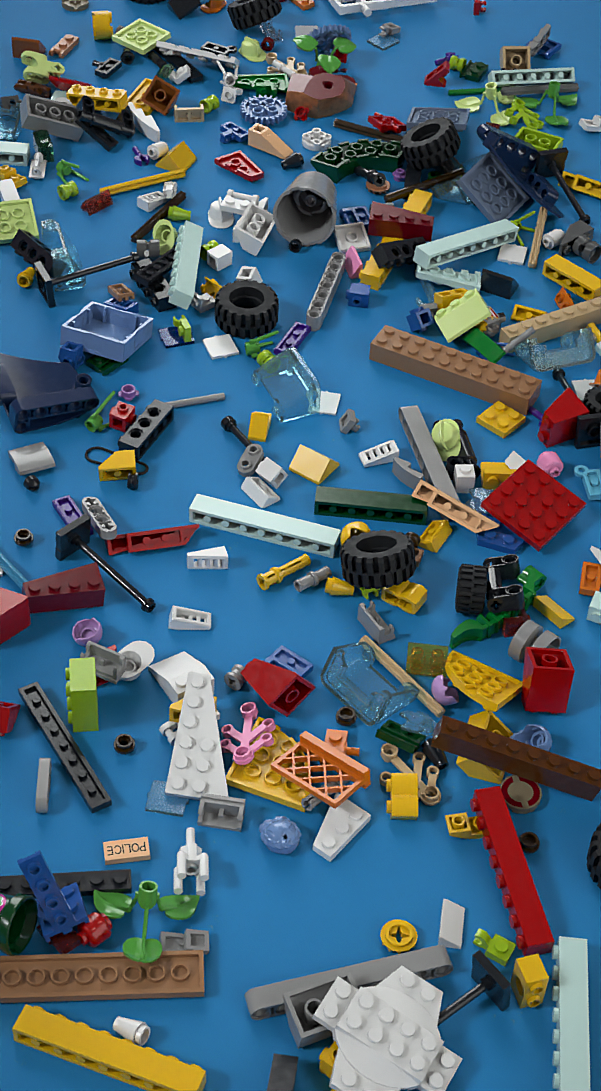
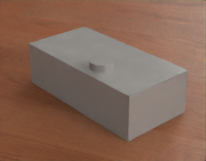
M25 94L20 104L22 128L46 134L49 133L50 135L79 141L84 132L75 123L77 116L76 106Z

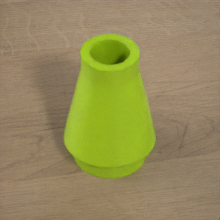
M174 205L173 207L169 206L168 219H171V221H190L191 211Z

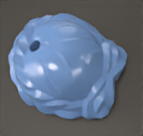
M532 724L526 725L523 730L513 733L509 737L548 752L553 742L546 728Z
M277 816L273 820H265L259 826L261 840L274 853L289 854L296 849L302 835L300 829L295 822L290 821L286 816Z

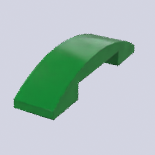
M475 326L459 337L467 345L477 350L489 362L496 364L506 354L493 340Z

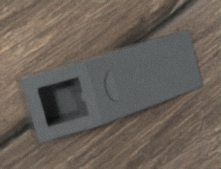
M582 220L569 225L560 243L558 255L563 257L572 252L575 240L581 235L593 239L594 228Z

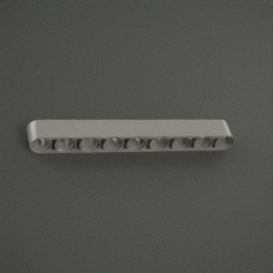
M418 405L400 407V422L426 482L460 501ZM440 513L442 520H451Z
M436 945L255 987L248 990L244 996L251 1019L261 1020L286 1014L283 993L350 970L359 990L360 987L378 985L401 966H404L426 981L448 975L452 972L453 965L444 945Z

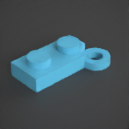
M577 465L574 468V474L577 477H582L588 499L601 500L600 470H589L586 466Z

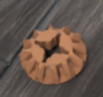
M386 180L384 185L378 187L367 181L366 189H368V192H373V194H386L390 189V183Z

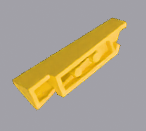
M563 171L562 177L569 188L601 200V182Z

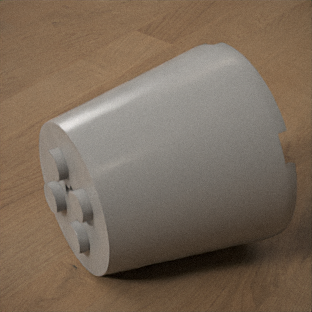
M316 171L304 172L295 178L279 196L273 208V220L277 226L276 229L283 238L289 242L293 239H299L302 242V246L307 247L317 243L320 244L330 237L336 225L337 191L334 183L328 176Z

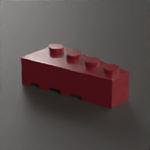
M97 562L22 583V594L28 596L30 613L101 607L104 604L106 589Z

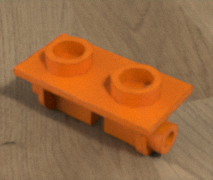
M562 287L554 299L559 309L574 305L571 295Z

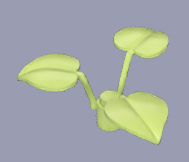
M489 82L485 85V92H483L481 101L477 97H466L455 101L457 108H470V113L480 109L479 105H482L486 96L488 100L494 101L497 113L490 117L491 123L496 126H505L510 124V117L504 114L506 110L499 112L497 103L510 104L515 99L514 95L502 96L500 91L497 92V84Z

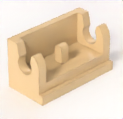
M200 104V107L177 108V105H174L175 123L204 122L203 104Z

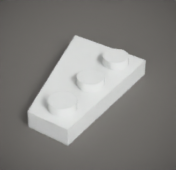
M336 793L333 799L335 800L340 794ZM348 799L336 809L330 806L313 843V851L331 862L370 821L371 815Z

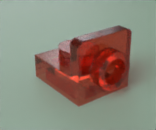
M524 608L519 610L518 617L504 618L502 627L504 638L513 637L527 620H531Z

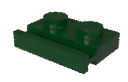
M470 60L461 70L459 78L463 76L466 80L478 83L488 71L489 65L483 62L473 63Z
M93 355L86 360V366L97 373H102V376H106L129 361V358L122 363Z
M390 719L380 729H377L375 737L411 754H414L415 750L417 751L426 739L425 735Z

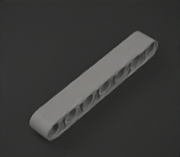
M334 252L331 255L307 310L306 325L311 326V331H318L321 328L345 271L346 255L342 252Z

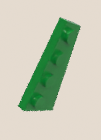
M287 73L237 75L238 79L233 86L256 90V83L273 82L277 92L287 93L289 81Z

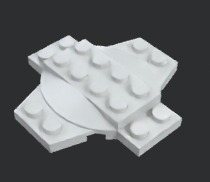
M404 966L399 967L378 985L360 987L359 990L338 976L312 1019L333 1033V1040L336 1041L338 1046L329 1087L335 1091H400L404 1089L409 1091L416 1088L420 1091H445L462 1058L443 1046L444 1041L441 1039L437 1028L443 992Z

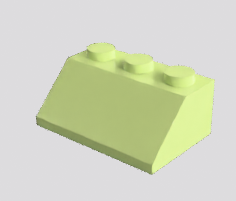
M475 288L474 290L467 291L459 300H453L445 309L438 310L436 315H434V319L446 340L450 343L492 314L486 302Z

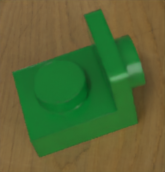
M273 82L256 83V97H259V95L262 97L264 95H267V97L272 96V98L277 97V88H274Z

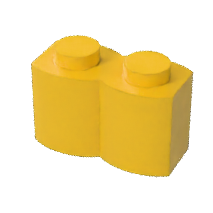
M407 580L389 588L383 587L381 599L393 606H398L409 614H415L427 600L428 590L420 584Z
M391 773L390 779H386V792H390V800L386 801V813L390 814V819L417 820L418 774Z

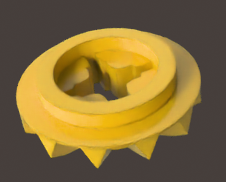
M400 919L387 922L382 927L380 933L382 946H386L389 952L392 950L398 954L404 951L409 952L412 947H415L418 937L414 926ZM397 931L401 934L402 939L400 943L395 938Z

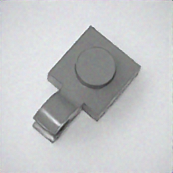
M391 22L382 24L380 26L382 32L378 36L384 38L387 34L394 35L400 32L401 27Z

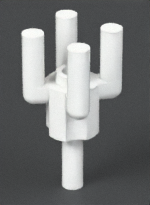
M189 827L186 829V845L181 846L180 851L177 853V866L173 871L174 893L177 895L182 894L183 879L186 878L187 874L196 877V894L204 896L205 881L209 879V857L207 853H202V848L197 846L195 843V829Z

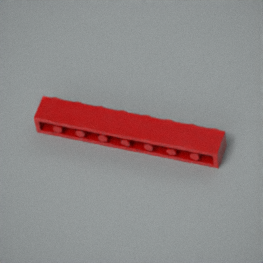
M500 786L474 790L473 799H470L471 810L476 813L477 828L483 833V846L485 850L489 851V863L491 868L495 869L496 884L498 889L502 890L503 905L505 909L508 908L510 914V926L516 931L517 947L522 949L524 957L537 953L539 955L551 953L555 941Z

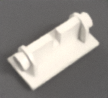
M40 152L35 153L34 160L31 161L29 178L44 179L47 160H43V155Z

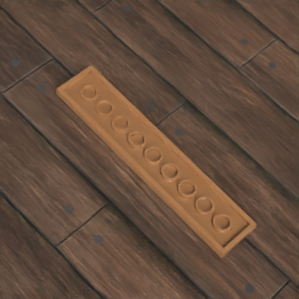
M203 950L162 951L161 956L152 963L133 961L127 958L123 952L0 956V1003L204 997Z

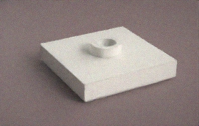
M363 222L335 225L333 234L339 252L346 254L351 246H354L357 252L371 250V244Z

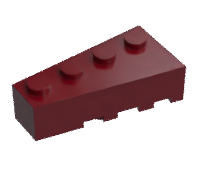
M372 201L368 235L400 239L423 236L425 241L431 242L434 217Z

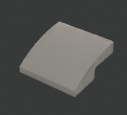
M44 442L8 451L9 458L13 461L15 470L20 476L56 466Z

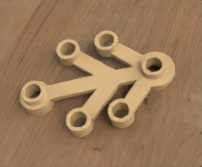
M269 52L266 54L267 64L272 65V62L275 59L277 60V54ZM287 58V68L296 73L308 75L305 70V63H297V70H295V58ZM270 66L267 68V74H274L275 72L284 73L280 72L277 67Z
M385 743L381 747L382 759L385 762H391L401 773H417L418 799L425 805L433 806L438 804L441 800V792L436 787L439 768L436 766H429L427 768L426 777L428 778V784L426 785L421 780L422 766L425 764L426 758L425 754L422 752H415L413 754L412 762L414 769L412 771L398 757V747ZM382 772L380 774L379 782L382 786H386V780L383 778L390 779V772Z

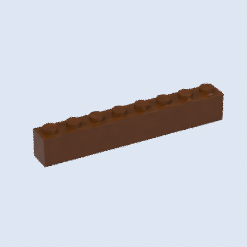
M445 715L441 717L434 728L432 747L592 801L601 790V770Z

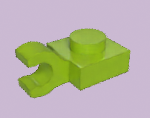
M181 315V319L177 320L174 316L173 325L178 327L179 336H182L185 342L192 341L191 326L187 318Z
M480 928L476 932L473 944L486 949V957L503 966H506L517 945L498 934H495L492 939L485 930Z

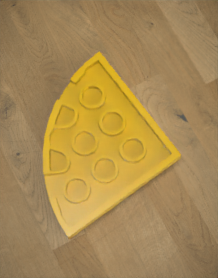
M452 650L447 657L445 671L452 681V685L477 703L483 705L482 708L487 711H498L522 691V681L464 654Z
M258 717L252 727V731L261 725L265 719ZM276 725L275 730L272 732L262 733H271L274 743L269 747L262 746L254 753L253 760L246 765H238L233 762L226 774V783L229 786L305 812L306 808H303L301 800L310 793L271 769V764L297 744L292 737L289 738ZM258 736L255 740H253V741L250 743V746H251L253 743H255L257 740H259V739H260V736ZM300 750L295 756H305V754ZM308 762L295 763V767L308 766ZM284 763L281 765L282 768L293 767L292 763ZM296 773V776L298 778L308 777V773Z

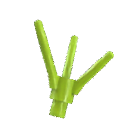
M532 211L510 222L519 227L518 231L522 229L535 233V229L522 226L521 221L536 212ZM517 233L516 238L519 244L524 247V244L519 234Z

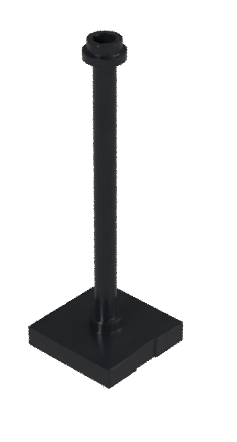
M565 147L539 151L534 173L545 178L555 176L580 217L579 220L589 225L591 222L590 216L583 212L562 177L568 149Z
M130 252V256L53 279L50 278L41 261L34 263L38 290L49 308L55 307L54 285L133 262V264H136L140 259L137 252Z
M561 368L554 369L552 372L553 379L559 381L564 390L569 388L570 385L565 379V371ZM601 413L578 416L574 440L576 449L600 446Z
M86 513L56 532L55 557L59 561L81 549L142 605L141 609L149 613L155 608L156 604L152 598L147 599L87 545L90 543L91 517Z
M481 950L472 955L471 978L478 985L439 1013L437 1026L483 992L488 995L502 1012L509 1007L511 983Z

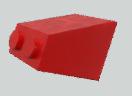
M570 387L544 412L537 436L546 448L575 438L578 416L588 415L590 412Z
M0 587V644L29 627L31 619L28 596Z
M525 648L521 696L525 711L532 713L549 712L551 714L566 713L575 671L566 649Z
M256 658L248 662L240 672L268 706L286 717L316 688L314 684L297 673Z

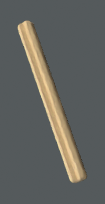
M543 206L539 209L528 261V267L533 269L537 265L548 212Z
M364 635L359 640V643L436 717L439 718L445 713V709L367 635Z

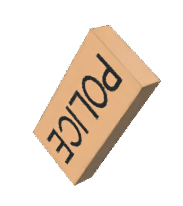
M148 837L103 842L105 865L150 860Z

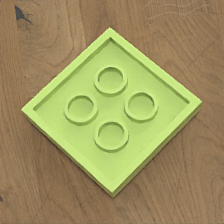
M140 18L112 35V41L142 55L156 48L157 41L165 42L171 38V32Z
M31 198L0 202V244L11 243L18 229L30 232L39 239Z

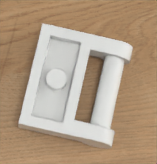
M229 189L226 197L220 204V210L243 215L250 201L256 205L258 204L259 196L237 193Z

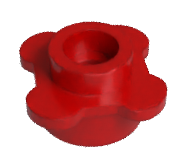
M302 106L297 107L294 112V119L296 121H306L309 109Z

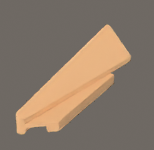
M420 479L411 495L428 502L427 506L474 533L500 526V524L424 480Z

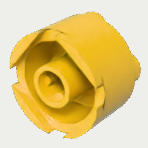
M108 10L92 11L94 40L111 39L113 35V26H110V23H112L111 12H108Z

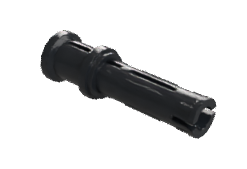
M360 165L354 169L356 175L367 179L369 183L380 187L386 181L385 175L378 173L376 170L370 171Z

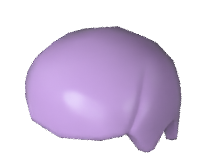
M94 617L78 621L72 630L75 642L86 647L88 641L97 644L103 634L101 623Z
M443 675L436 676L432 682L431 691L434 699L441 705L458 703L459 696L456 688L449 687L448 682L450 679L445 678Z

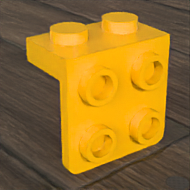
M481 462L482 489L495 490L517 469H510L504 462Z

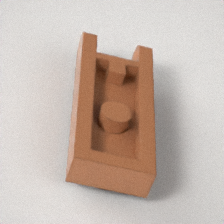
M66 34L49 51V55L58 54L59 58L63 59L79 43V37Z

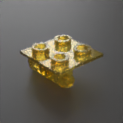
M408 642L406 673L431 677L443 675L446 678L445 665L448 662V646Z

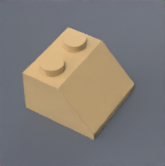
M502 46L500 49V67L505 69L516 68L518 70L530 69V46Z

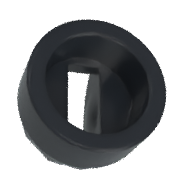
M293 239L289 243V249L293 253L299 252L302 248V242L299 239Z
M30 475L25 479L23 485L29 491H36L40 487V481L36 476Z

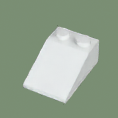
M185 651L148 666L149 671L172 703L184 699L189 671L210 674L214 695V677L204 664Z

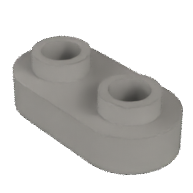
M259 444L247 446L237 464V469L241 476L249 477L256 472L255 470L264 457L263 449Z

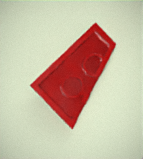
M241 150L214 158V164L250 182L264 178V172Z

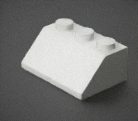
M250 201L234 229L242 249L257 256L275 224L273 214Z

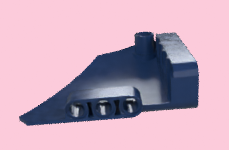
M481 124L477 128V134L483 142L482 144L534 200L558 218H563L564 215L554 205L559 196L556 189L545 177L531 172L536 165L538 150L528 142L488 124Z
M0 353V406L4 407L15 433L22 434L61 424L83 415L99 405V399L91 386L92 378L85 373L78 374L69 362L31 360Z

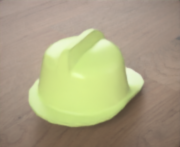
M246 36L241 44V48L238 50L239 53L252 62H263L266 60V53L261 49L259 41Z
M166 219L159 220L153 228V239H159L160 255H163L173 248L178 237L176 229Z
M451 419L440 420L435 424L431 435L442 461H447L448 457L458 456L460 452V430L455 421Z

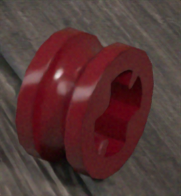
M265 37L261 43L262 49L267 52L271 51L275 45L271 37Z

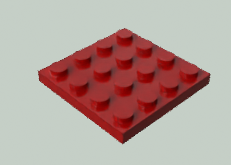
M529 459L481 503L482 508L538 552L586 505L583 500Z

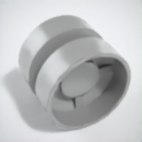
M527 620L514 635L508 649V655L516 661L523 663L526 647L559 649L561 638L549 630L543 632L542 626L532 620Z

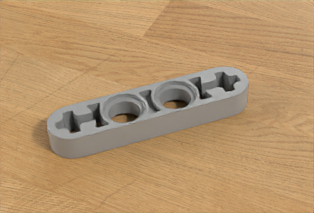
M96 497L83 498L82 511L91 517V524L98 535L105 540L116 538L117 526L99 499Z

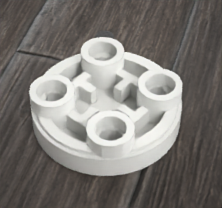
M313 128L312 131L302 134V145L311 151H324L331 146L332 136L322 132L320 128Z

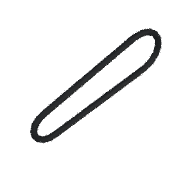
M95 446L89 448L85 452V458L91 463L101 465L102 462L91 460L88 457V452H90L93 449H100L113 454L114 451H111L103 447ZM135 459L136 463L146 467L144 472L136 473H139V475L146 474L149 470L148 465Z

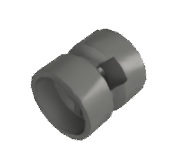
M581 235L575 240L572 251L587 262L594 263L601 256V245L592 241L589 237Z
M137 239V253L140 260L149 258L153 261L160 257L159 239H150L149 242L146 239Z

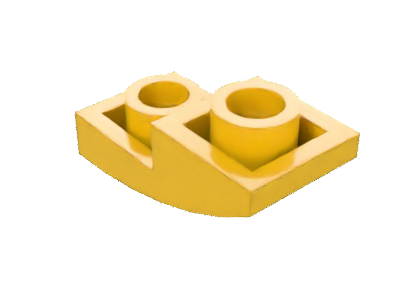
M8 165L0 167V180L12 179L16 189L28 183L27 177L17 174L15 168Z
M467 812L445 815L449 836L465 839L483 838L482 831H479L477 828V816L468 817Z

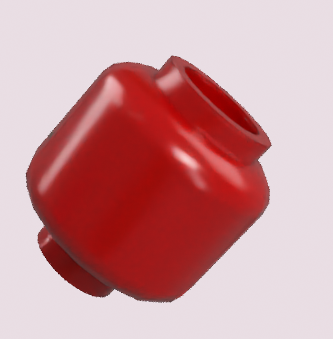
M92 912L88 915L90 922H82L77 925L79 933L76 936L82 945L85 946L87 944L90 947L96 948L111 936V929L113 927L111 921L104 913Z

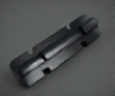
M154 51L147 53L148 58L160 69L167 67V63Z

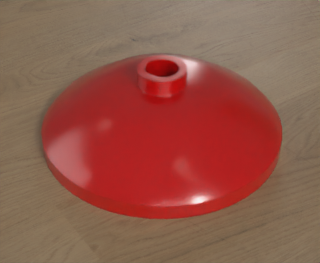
M49 76L48 78L56 88L63 91H68L76 84L92 86L89 83L56 76Z

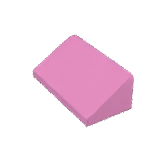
M351 246L345 254V269L350 279L359 278L360 270H363V263L355 247Z

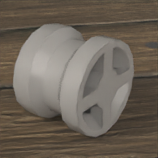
M235 664L231 672L224 676L226 684L233 690H240L243 683L247 682L240 673L245 667L240 664Z

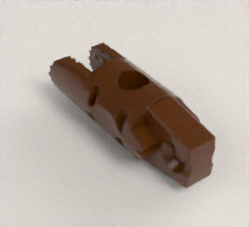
M19 79L14 85V89L19 92L43 98L51 96V88L39 83Z

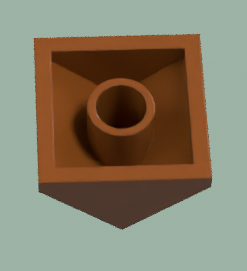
M12 37L11 39L14 58H21V54L26 50L44 54L46 48L39 40Z
M155 75L140 101L166 116L174 108L180 90Z

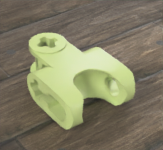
M28 50L21 54V62L28 66L23 71V78L27 81L47 84L49 83V76L60 77L65 72L62 64L48 61L47 56Z

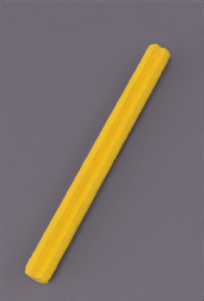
M184 169L173 170L99 189L100 196L105 197L183 178L186 174Z

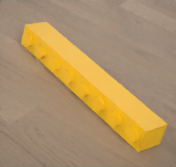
M25 1004L12 1028L14 1041L146 1091H203L206 1084V1071L196 1064H186L174 1056L159 1054L150 1047L143 1048L135 1045L131 1040L116 1038L107 1031H97L85 1023L70 1021L61 1014L54 1015L46 1012L39 1006Z

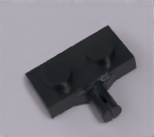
M109 58L104 62L94 60L92 65L98 67L95 69V75L108 79L122 67V61Z

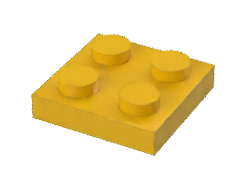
M497 401L477 416L476 423L504 439L525 423L526 416Z

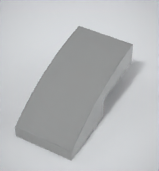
M396 456L393 458V474L405 485L415 490L420 479L423 480L424 474L411 469L410 462Z
M186 929L184 934L161 931L159 935L162 951L203 950L204 955L209 953V931Z

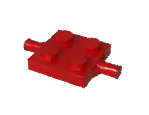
M375 112L374 116H368V122L373 127L378 128L380 132L387 133L392 131L400 134L402 131H407L406 124L393 116H383L378 112Z

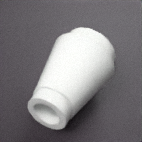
M118 1016L113 1023V1030L117 1031L125 1039L131 1040L135 1045H144L150 1036V1027L145 1022Z

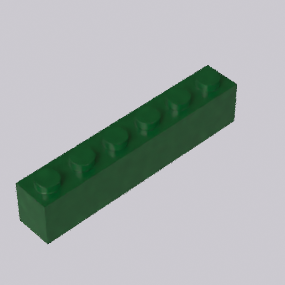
M317 486L314 515L426 525L428 502L408 494Z

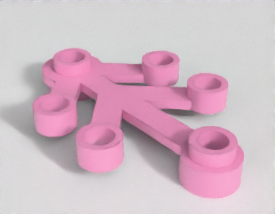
M246 702L240 707V712L244 718L242 733L234 729L231 724L224 725L221 728L224 738H233L241 743V746L237 747L232 744L230 739L220 741L222 752L233 754V760L238 765L250 763L257 750L262 746L269 747L274 743L271 733L262 734L263 732L275 730L276 725L272 718L263 720L262 724L252 731L253 720L257 718L258 709L254 702ZM260 736V739L250 746V743Z

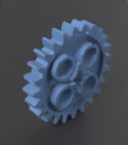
M336 24L323 25L322 28L318 27V29H313V31H310V34H307L318 41L316 47L318 51L322 50V52L333 50L335 38L343 37L350 41L352 39L349 27L346 28L345 25L342 26L341 24L338 26Z
M261 95L259 97L253 96V98L248 97V100L245 99L240 105V115H242V118H245V121L250 120V124L253 122L261 125L266 124L267 126L269 124L274 125V122L279 124V121L286 119L287 105L282 100H277L278 97L272 98V96L267 97V95H264V97Z

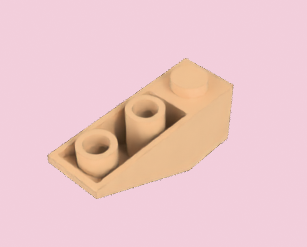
M256 123L248 129V145L284 160L293 154V150L270 128Z

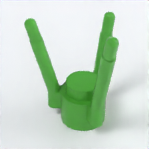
M62 159L56 165L57 175L65 185L67 181L63 175L68 176L71 173L83 180L89 181L88 178L71 168L79 169L80 166Z
M274 331L245 342L246 355L257 358V352H260V347L273 344V341L259 343V341L276 335L279 331ZM273 355L277 359H287L286 356Z
M112 391L95 413L85 421L84 424L90 432H95L96 430L101 432L109 427V422L104 425L102 424L103 418L99 413L114 396L115 391Z

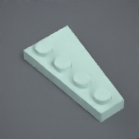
M419 264L416 269V278L422 281L428 280L438 285H448L454 289L474 290L476 288L478 292L481 288V272L475 271V274H471L468 270L455 272L453 268L440 270L437 266L426 270Z

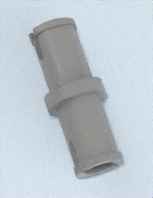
M324 566L315 572L310 571L306 576L295 580L294 587L298 592L310 586L315 587L319 582L328 577L330 578L332 572L328 566Z

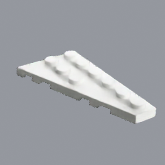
M157 41L156 47L162 52L169 50L179 56L182 53L186 54L187 58L194 59L198 57L200 61L208 62L210 60L218 65L216 60H219L221 65L225 64V66L235 69L236 65L240 66V61L236 57L229 58L222 54L217 56L212 52L194 48L190 50V48L185 46L178 47L175 44Z
M189 671L165 795L201 800L202 793L229 797L210 674Z

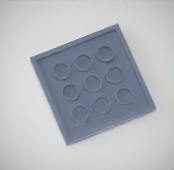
M412 107L406 122V128L411 130L412 127L428 119L444 117L453 121L457 132H462L466 130L470 108Z
M488 152L456 182L490 223L503 219L508 220L529 199L527 194L491 152Z

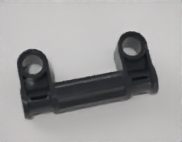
M86 95L81 98L75 107L77 121H84L89 125L118 135H125L129 139L135 134L133 115L126 109H123L115 120L95 113L94 101Z
M454 419L453 421L458 424L460 430L461 448L458 456L447 458L445 468L450 479L453 480L455 464H473L475 478H477L481 474V468L477 466V458L467 433L463 430L462 421ZM440 420L434 422L433 428Z
M515 554L486 558L483 566L487 568L486 599L488 601V610L492 613L523 609L525 607L523 587L517 584L502 587V580L516 579L521 574L519 557Z

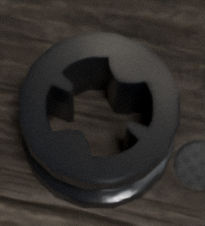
M129 472L128 489L131 487L138 489L139 473L132 474V472Z

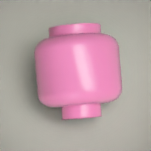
M553 451L543 452L537 460V466L553 478L559 476L564 467L557 453Z

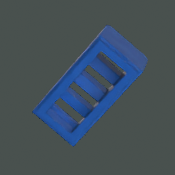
M112 297L104 302V305L122 311L139 313L138 303L132 300L125 301L122 298V301L119 302Z

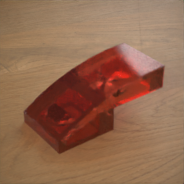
M38 925L36 930L43 937L41 926ZM73 930L65 935L63 932H60L50 937L51 941L48 942L60 954H67L82 944V938Z

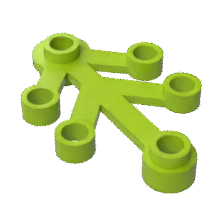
M515 99L511 103L512 107L506 108L504 114L510 117V124L517 125L518 120L522 118L527 128L534 130L543 128L544 122L538 120L540 115L527 109L523 100Z

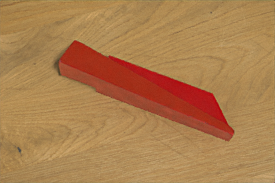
M199 524L120 534L114 539H104L108 555H114L126 550L130 553L181 546L188 543L190 537L199 528Z

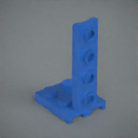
M40 850L24 859L17 860L21 871L37 898L38 919L43 937L47 943L51 941L50 937L60 932H63L65 935L73 931V926L82 922H90L77 882L60 889Z

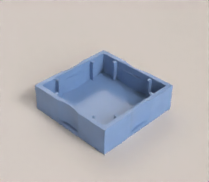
M91 301L79 314L73 316L61 326L60 345H64L67 341L82 344L84 352L123 363L152 337L153 318Z

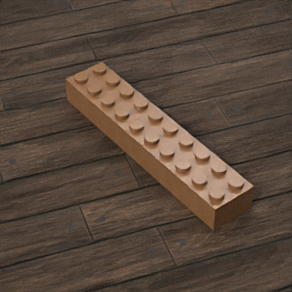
M385 325L370 343V360L492 404L500 401L525 416L540 395L542 380L404 332L392 326Z

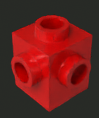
M118 401L116 406H113L110 410L109 427L126 432L129 426L133 425L136 421L135 406Z

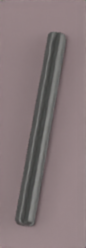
M578 83L561 84L559 92L578 91ZM549 84L502 87L500 92L502 96L545 93V89H548Z

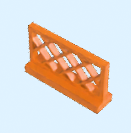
M307 731L300 735V741L271 764L273 771L335 809L360 787L366 789L371 785L369 768ZM300 750L307 754L306 756H295ZM310 761H319L323 765L310 766ZM308 762V766L295 767V763ZM284 763H292L293 767L282 768L281 765ZM324 771V776L311 777V772ZM326 771H336L339 775L326 776ZM296 773H308V777L298 778ZM351 780L354 784L343 786L342 781ZM340 781V786L327 787V782ZM324 782L325 787L315 788L311 783ZM341 792V795L335 800L328 796V793Z

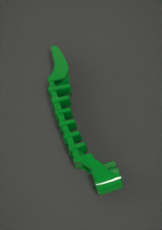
M532 565L527 566L517 577V581L523 585L525 607L518 611H505L494 614L488 612L486 618L480 614L476 620H465L452 632L449 647L453 650L466 641L481 642L486 637L490 638L493 633H498L499 629L505 628L509 622L512 623L515 617L521 616L523 611H527L528 607L533 605L536 591L545 584L547 577Z

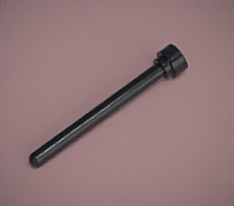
M226 416L222 419L221 426L225 431L232 432L246 448L252 444L237 428L236 421L232 416Z

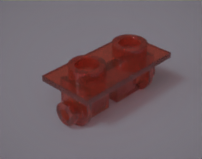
M109 189L85 200L81 205V209L87 211L90 216L112 205L113 201Z

